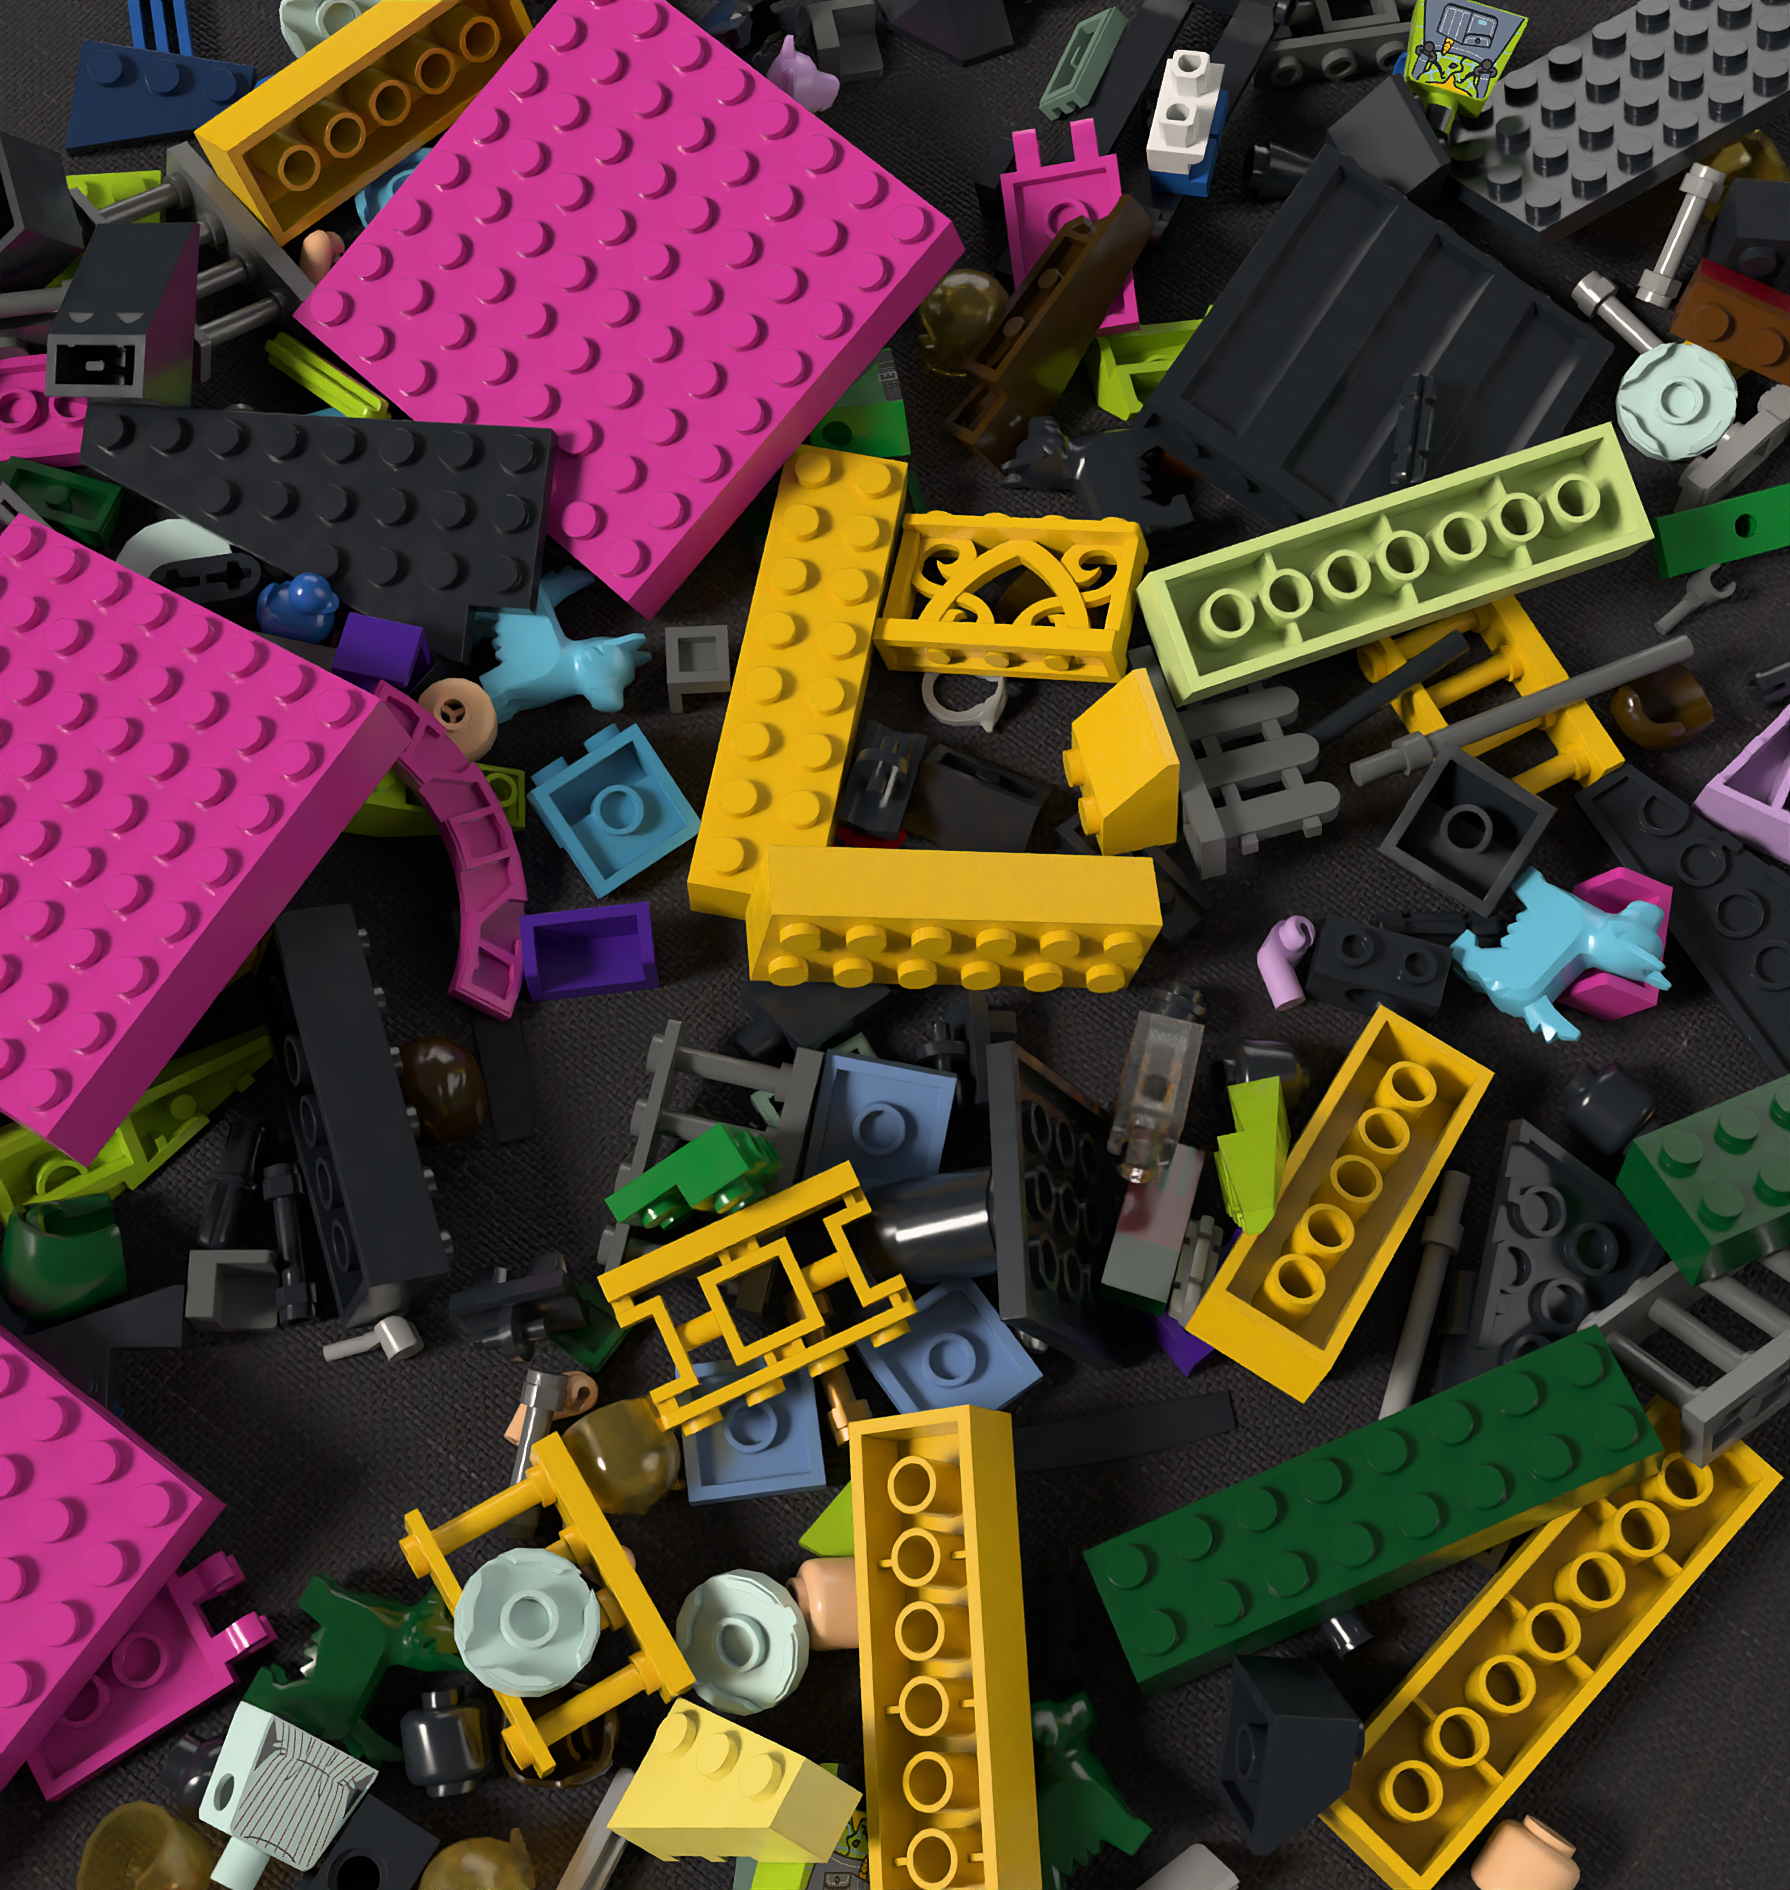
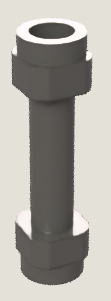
M528 1368L526 1381H524L520 1402L527 1405L510 1487L527 1478L525 1470L533 1467L530 1461L532 1444L549 1435L554 1411H563L567 1395L568 1375L549 1370ZM537 1504L494 1528L493 1533L517 1540H533L535 1530L539 1524L542 1506Z

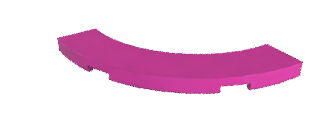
M381 679L373 686L370 693L383 700L412 739L391 766V769L410 787L426 808L447 848L456 877L460 899V943L455 971L447 994L504 1022L512 1016L524 975L519 916L525 915L524 903L528 901L522 862L512 829L496 794L475 762L470 764L457 745L445 734L447 729L412 698Z

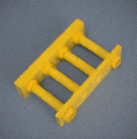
M1514 595L1425 624L1394 640L1389 636L1359 646L1356 650L1359 666L1365 677L1372 683L1380 681L1405 664L1407 660L1417 656L1455 629L1461 634L1469 630L1475 633L1479 632L1492 651V657L1426 689L1420 683L1391 703L1410 734L1419 731L1426 735L1449 726L1439 712V709L1502 678L1512 681L1522 697L1570 679ZM1585 700L1460 748L1475 758L1536 727L1539 730H1545L1557 748L1558 755L1510 779L1533 794H1537L1569 777L1573 780H1578L1585 789L1595 781L1622 766L1625 762L1624 757Z
M557 1431L532 1444L530 1461L533 1467L525 1470L527 1478L432 1531L429 1530L418 1508L405 1515V1529L409 1535L399 1540L401 1549L416 1577L420 1579L430 1573L454 1618V1610L461 1596L462 1589L444 1556L539 1503L544 1508L553 1503L555 1504L567 1528L559 1532L560 1540L544 1549L570 1560L578 1569L586 1565L590 1567L601 1587V1590L595 1593L600 1605V1631L609 1627L614 1632L623 1627L636 1652L628 1656L629 1665L532 1721L520 1697H511L492 1689L511 1726L501 1731L511 1755L521 1771L533 1765L540 1779L551 1774L556 1766L547 1748L551 1744L642 1690L648 1695L658 1690L665 1704H668L678 1698V1696L691 1690L696 1682L693 1673Z

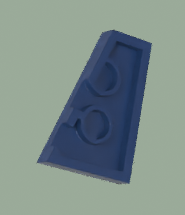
M83 39L65 150L70 157L90 154V149L120 145L121 149L143 146L142 141L173 136H178L181 140L195 138V130L254 90L257 81L256 70L254 66Z

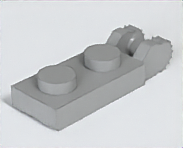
M1777 384L1776 387H1771L1770 391H1767L1760 397L1757 405L1758 413L1745 425L1739 421L1733 424L1720 439L1716 451L1709 458L1705 459L1699 456L1689 464L1678 481L1682 491L1674 513L1720 501L1758 467L1784 441L1785 437L1788 438L1790 433L1789 386Z

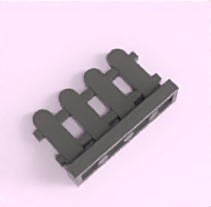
M1147 645L1126 651L1128 661L1127 675L1132 670L1146 668L1180 762L1177 817L1202 880L1226 874L1227 849L1240 846L1243 855L1259 851V841L1302 829L1306 838L1321 835L1322 824L1330 822L1337 817L1340 810V793L1338 789L1331 783L1324 781L1304 784L1301 775L1313 771L1318 765L1319 744L1317 740L1305 733L1284 736L1281 727L1292 724L1298 717L1299 698L1294 690L1285 686L1264 689L1261 681L1273 677L1270 676L1243 685L1245 695L1203 705L1202 701L1199 700L1184 705L1185 711L1176 712L1175 703L1162 667L1158 666L1151 646ZM1262 733L1265 738V742L1222 753L1219 745ZM1201 749L1204 758L1195 760L1192 751ZM1281 780L1286 789L1242 801L1239 795L1240 791ZM1220 797L1223 807L1215 809L1211 799Z

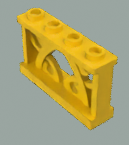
M930 511L926 514H905L902 524L904 532L882 618H877L872 637L888 670L1119 683L1125 677L1128 664L1125 655L1137 603L1134 591L1141 583L1144 566L1147 565L1149 551L1138 523L1128 522L1116 517H1108L1098 521L1072 520L1058 515H1047L1042 518L1009 517L1001 513H988L984 516L952 515L944 511ZM928 557L958 558L953 564L948 565L942 564L937 560L938 569L943 578L947 580L943 586L928 581L922 575L924 563ZM1083 563L1117 565L1115 576L1106 585L1096 590L1079 592L1078 589L1093 585L1102 574L1100 567L1091 571L1083 570L1081 568ZM1022 564L1042 578L1055 593L1056 597L1043 599L1029 606L1016 618L1013 624H996L989 607L980 598L972 595L995 577ZM918 591L931 600L918 620L911 619ZM1110 602L1105 628L1091 629L1086 608L1097 607ZM962 607L975 613L978 616L977 622H959L967 618L964 611L958 610V608ZM1065 612V615L1055 613ZM1048 616L1050 622L1055 624V627L1035 626L1038 620Z

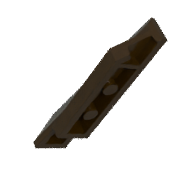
M1126 193L1120 196L1119 201L1109 215L1095 222L1081 215L1065 223L960 367L978 384L945 419L939 429L947 437L1003 477L1011 473L1002 472L1000 465L1015 459L1017 447L1027 439L1028 422L1032 417L1050 416L1154 231V221L1132 195Z

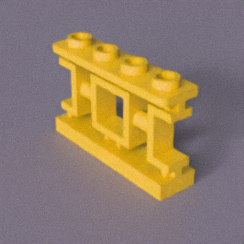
M849 1160L597 1277L608 1303H611L621 1329L625 1330L654 1316L680 1374V1378L649 1392L661 1415L660 1419L665 1430H672L681 1425L685 1436L688 1437L724 1420L719 1407L744 1396L748 1406L752 1407L786 1391L787 1389L782 1378L807 1366L811 1377H816L849 1361L844 1349L869 1337L875 1349L912 1331L907 1319L917 1315L919 1311L902 1275L900 1274L869 1288L842 1229L872 1215V1210ZM840 1200H844L847 1208L823 1219L837 1250L836 1253L800 1269L786 1237L760 1248L757 1241L758 1238ZM719 1257L722 1263L721 1267L697 1277L712 1309L711 1311L676 1327L662 1296L658 1295L636 1306L633 1300L634 1296ZM780 1258L807 1318L745 1347L718 1286ZM849 1277L863 1309L885 1298H889L893 1308L813 1346L805 1347L802 1337L826 1327L812 1296L813 1293ZM724 1336L738 1367L764 1356L768 1367L681 1407L677 1396L702 1385L689 1357V1351Z

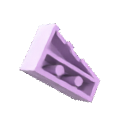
M1790 704L1775 721L1743 749L1737 758L1705 786L1689 809L1720 832L1726 831L1741 843L1787 865H1790Z

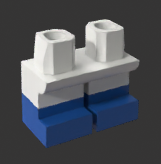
M1177 50L1174 52L1173 59L1167 60L1146 148L1151 191L1208 197L1218 154L1217 147L1220 146L1228 111L1229 96L1228 90H1219L1225 64L1210 63L1209 55L1206 52Z

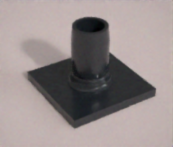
M1006 1041L986 1045L992 1165L909 1178L870 1188L864 1196L872 1210V1215L859 1220L861 1247L866 1264L873 1278L879 1284L900 1274L906 1285L932 1284L998 1274L1000 1321L1098 1371L1124 1369L1125 1353L1121 1304L1096 1297L1116 1229L1109 1114L1015 1042Z

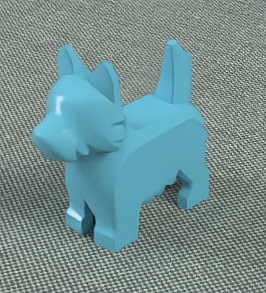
M566 565L558 574L554 570L548 572L540 579L536 616L476 612L471 651L479 648L482 639L487 637L494 639L491 641L492 646L496 650L495 657L500 662L498 667L479 676L484 691L490 696L499 724L512 719L513 715L519 711L541 707L574 695H584L590 701L592 707L602 713L616 712L622 709L624 705L623 689L634 680L635 668L644 665L652 659L650 652L636 651L647 641L645 635L632 633L619 638L594 637L573 641L565 637L554 610L563 599L595 582V575L592 572L579 569L574 570L571 565Z
M1532 866L1511 885L1512 891L1523 904L1519 908L1521 913L1516 915L1517 922L1509 924L1507 927L1509 935L1501 938L1502 947L1481 949L1478 947V938L1468 929L1449 947L1454 949L1450 964L1454 966L1452 970L1458 979L1473 991L1487 994L1501 1012H1506L1513 1017L1524 1018L1531 1032L1535 1034L1542 1032L1547 1043H1552L1559 1038L1562 1041H1578L1580 1039L1581 1032L1567 1021L1554 1008L1552 1003L1585 969L1595 967L1617 977L1644 981L1666 991L1672 986L1660 972L1666 968L1660 961L1664 950L1662 939L1657 934L1664 918L1662 908L1649 902L1637 900L1631 902L1627 908L1618 914L1606 913L1581 898L1547 883L1542 873Z

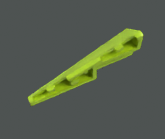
M1210 305V306H1209V308H1208V310H1207V313L1209 312V310L1212 308L1213 305ZM1203 319L1140 325L1141 330L1093 338L1085 352L1084 361L1098 406L1124 421L1135 419Z
M265 1024L167 1062L88 1168L17 1122L1 1127L0 1221L5 1230L7 1229L9 1214L18 1205L61 1200L95 1193H109L111 1200H113L126 1188L134 1190L210 1122L208 1114L232 1092L242 1093L256 1081L253 1074L273 1056Z
M1279 1076L1227 1086L1236 1133L1218 1136L1217 1140L1220 1151L1213 1152L1225 1211L1239 1227H1242L1243 1231H1246L1247 1235L1262 1233L1275 1216L1291 1134Z

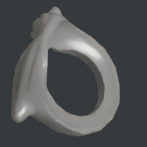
M925 672L921 685L922 696L926 707L934 717L944 724L956 727L983 726L987 733L993 732L1008 699L1005 684L1008 677L973 675L990 682L998 681L996 693L987 698L985 703L977 704L967 711L955 712L945 709L934 697V683L944 673Z

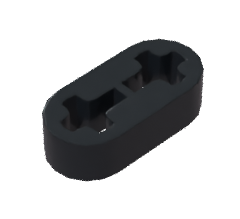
M228 553L170 562L159 566L148 577L149 580L175 592L176 588L185 587L180 589L179 595L223 618L242 616L254 612L260 593L268 586L259 563L252 556L245 553ZM246 578L241 580L240 589L230 590L234 588L236 579Z

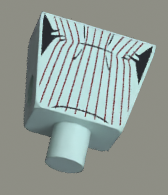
M241 1701L234 1714L199 1808V1819L232 1836L210 1878L232 1890H253L271 1856L303 1872L311 1869L370 1788L379 1771L281 1718Z

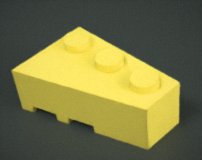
M678 1696L668 1716L658 1727L651 1747L606 1828L663 1861H680L681 1856H702L711 1862H727L729 1856L752 1857L758 1862L827 1863L863 1794L806 1757Z

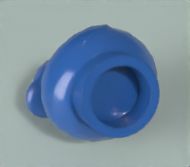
M312 572L302 573L292 581L288 580L282 584L271 583L265 587L258 597L256 619L262 632L265 634L320 645L332 632L336 620L335 610L339 606V599L331 591L330 584L324 577Z

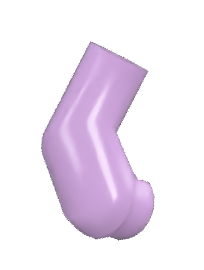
M1294 915L1287 920L1279 921L1271 929L1257 953V965L1276 1011L1294 1008L1306 999L1294 970L1307 951V947L1311 946L1315 941L1316 933L1313 924L1303 916Z

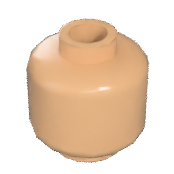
M446 678L433 683L420 695L417 703L447 729L445 734L457 745L469 762L480 760L491 750L497 737L498 719L490 696L478 684L464 678ZM448 717L450 718L449 723L445 722ZM463 717V719L457 723V719Z
M855 1556L806 1560L799 1568L796 1577L787 1580L785 1588L802 1610L809 1634V1649L826 1651L859 1648Z
M1527 1814L1522 1823L1517 1820L1507 1819L1503 1820L1496 1827L1472 1864L1471 1877L1481 1890H1573L1579 1881L1580 1871L1577 1864L1571 1859L1576 1848L1550 1827Z

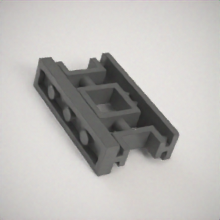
M1303 0L1298 2L1290 23L1287 26L1280 25L1251 78L1253 87H1287L1298 82L1326 78L1341 79L1348 75L1381 70L1386 72L1393 71L1400 55L1407 52L1411 22L1400 23L1397 11L1414 9L1417 0H1370L1374 15L1332 21L1327 0ZM1311 25L1314 36L1291 39L1290 26Z

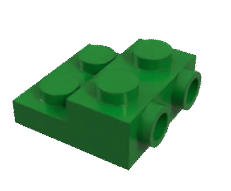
M719 1122L604 1200L618 1223L642 1226L646 1229L656 1228L660 1225L663 1231H667L688 1220L698 1209L718 1214H724L730 1210L734 1214L764 1200L768 1196L764 1187L779 1177L776 1172L784 1168V1164L773 1145L762 1133L755 1137L748 1129L743 1130Z

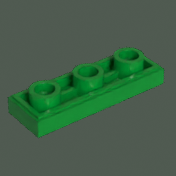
M1790 482L1649 519L1648 521L1655 537L1652 541L1660 578H1670L1707 568L1715 563L1722 564L1789 546ZM1737 519L1741 523V531L1739 535L1736 533L1735 530V522Z

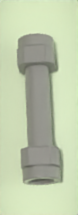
M1695 162L1693 163L1690 173H1686L1679 189L1687 193L1654 270L1645 269L1642 274L1636 298L1669 309L1672 300L1676 299L1683 283L1675 280L1709 201L1718 204L1725 188L1722 185L1727 174Z
M1592 271L1574 288L1571 297L1578 303L1577 307L1590 319L1596 315L1601 316L1641 355L1660 344H1665L1615 297L1619 288L1606 276L1602 277L1597 271Z

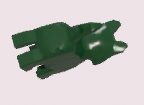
M325 1573L313 1575L297 1603L299 1607L318 1621L321 1626L311 1635V1640L315 1643L304 1651V1655L310 1658L300 1668L304 1678L290 1681L287 1679L286 1669L276 1663H273L270 1669L262 1666L243 1700L273 1715L285 1716L292 1725L314 1737L341 1742L353 1758L361 1761L366 1756L372 1768L379 1770L384 1762L388 1764L404 1762L403 1747L381 1734L366 1716L390 1671L398 1664L424 1672L458 1670L472 1673L465 1666L454 1639V1618L436 1585L432 1586L427 1595L417 1604H408L395 1598L346 1590L340 1586L338 1580Z
M1078 1692L1069 1699L1058 1703L1051 1699H1039L1030 1704L1035 1776L1039 1780L1036 1802L1042 1890H1066L1065 1876L1071 1877L1075 1875L1078 1865L1084 1867L1091 1863L1092 1854L1098 1855L1101 1853L1104 1841L1111 1843L1132 1856L1136 1854L1155 1830V1827L1144 1817H1137L1131 1812L1102 1762L1093 1754L1089 1746V1740L1092 1731L1098 1724V1714L1085 1692Z

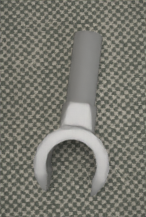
M390 1316L380 1321L374 1327V1331L367 1332L359 1337L325 1345L323 1353L326 1361L330 1362L355 1354L373 1351L382 1346L389 1362L396 1363L420 1352L424 1344L413 1323L399 1316Z

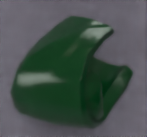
M109 1193L87 1194L14 1207L9 1214L0 1261V1295L15 1315L45 1321L66 1319L94 1310L111 1299L126 1293L127 1279L121 1235L118 1225L114 1223L113 1204Z

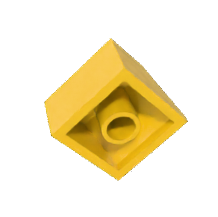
M1146 668L1135 669L1072 723V749L1063 751V763L1068 784L1070 787L1080 786L1083 798L1078 799L1083 830L1086 835L1096 834L1102 856H1113L1142 850L1143 848L1155 845L1161 846L1175 843L1177 837L1180 762Z

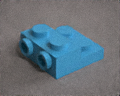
M615 723L604 728L583 743L589 754L568 766L563 757L550 763L531 776L537 787L525 796L558 846L565 848L598 899L698 834L701 824L693 808L636 723L622 732L619 731Z

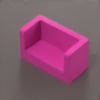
M1617 867L1574 886L1573 895L1606 913L1618 914L1627 908L1631 902L1637 900L1649 902L1662 908L1664 918L1657 934L1662 939L1663 950L1665 949L1673 887L1625 867ZM1663 952V954H1662V956H1661V959H1660V961H1661L1662 963H1663L1664 952ZM1592 967L1585 969L1557 997L1556 1001L1609 1022L1657 1005L1659 989L1644 981L1617 977Z

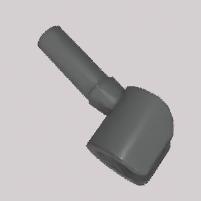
M1715 563L1690 576L1686 585L1687 594L1682 598V601L1654 624L1660 634L1665 635L1698 607H1708L1733 594L1736 588L1734 581L1721 587L1719 590L1714 589L1711 584V574L1721 566L1720 563Z

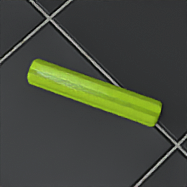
M280 332L274 340L268 339L265 343L264 349L269 353V363L345 416L391 419L392 415L387 411L388 401L290 334Z

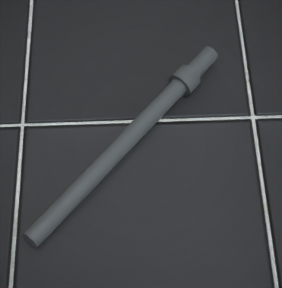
M1680 635L1426 735L1416 731L1393 740L1392 748L1351 763L1350 772L1358 787H1362L1400 771L1404 775L1418 772L1432 765L1433 758L1437 757L1446 741L1458 748H1462L1692 658L1694 655L1693 645L1686 635Z

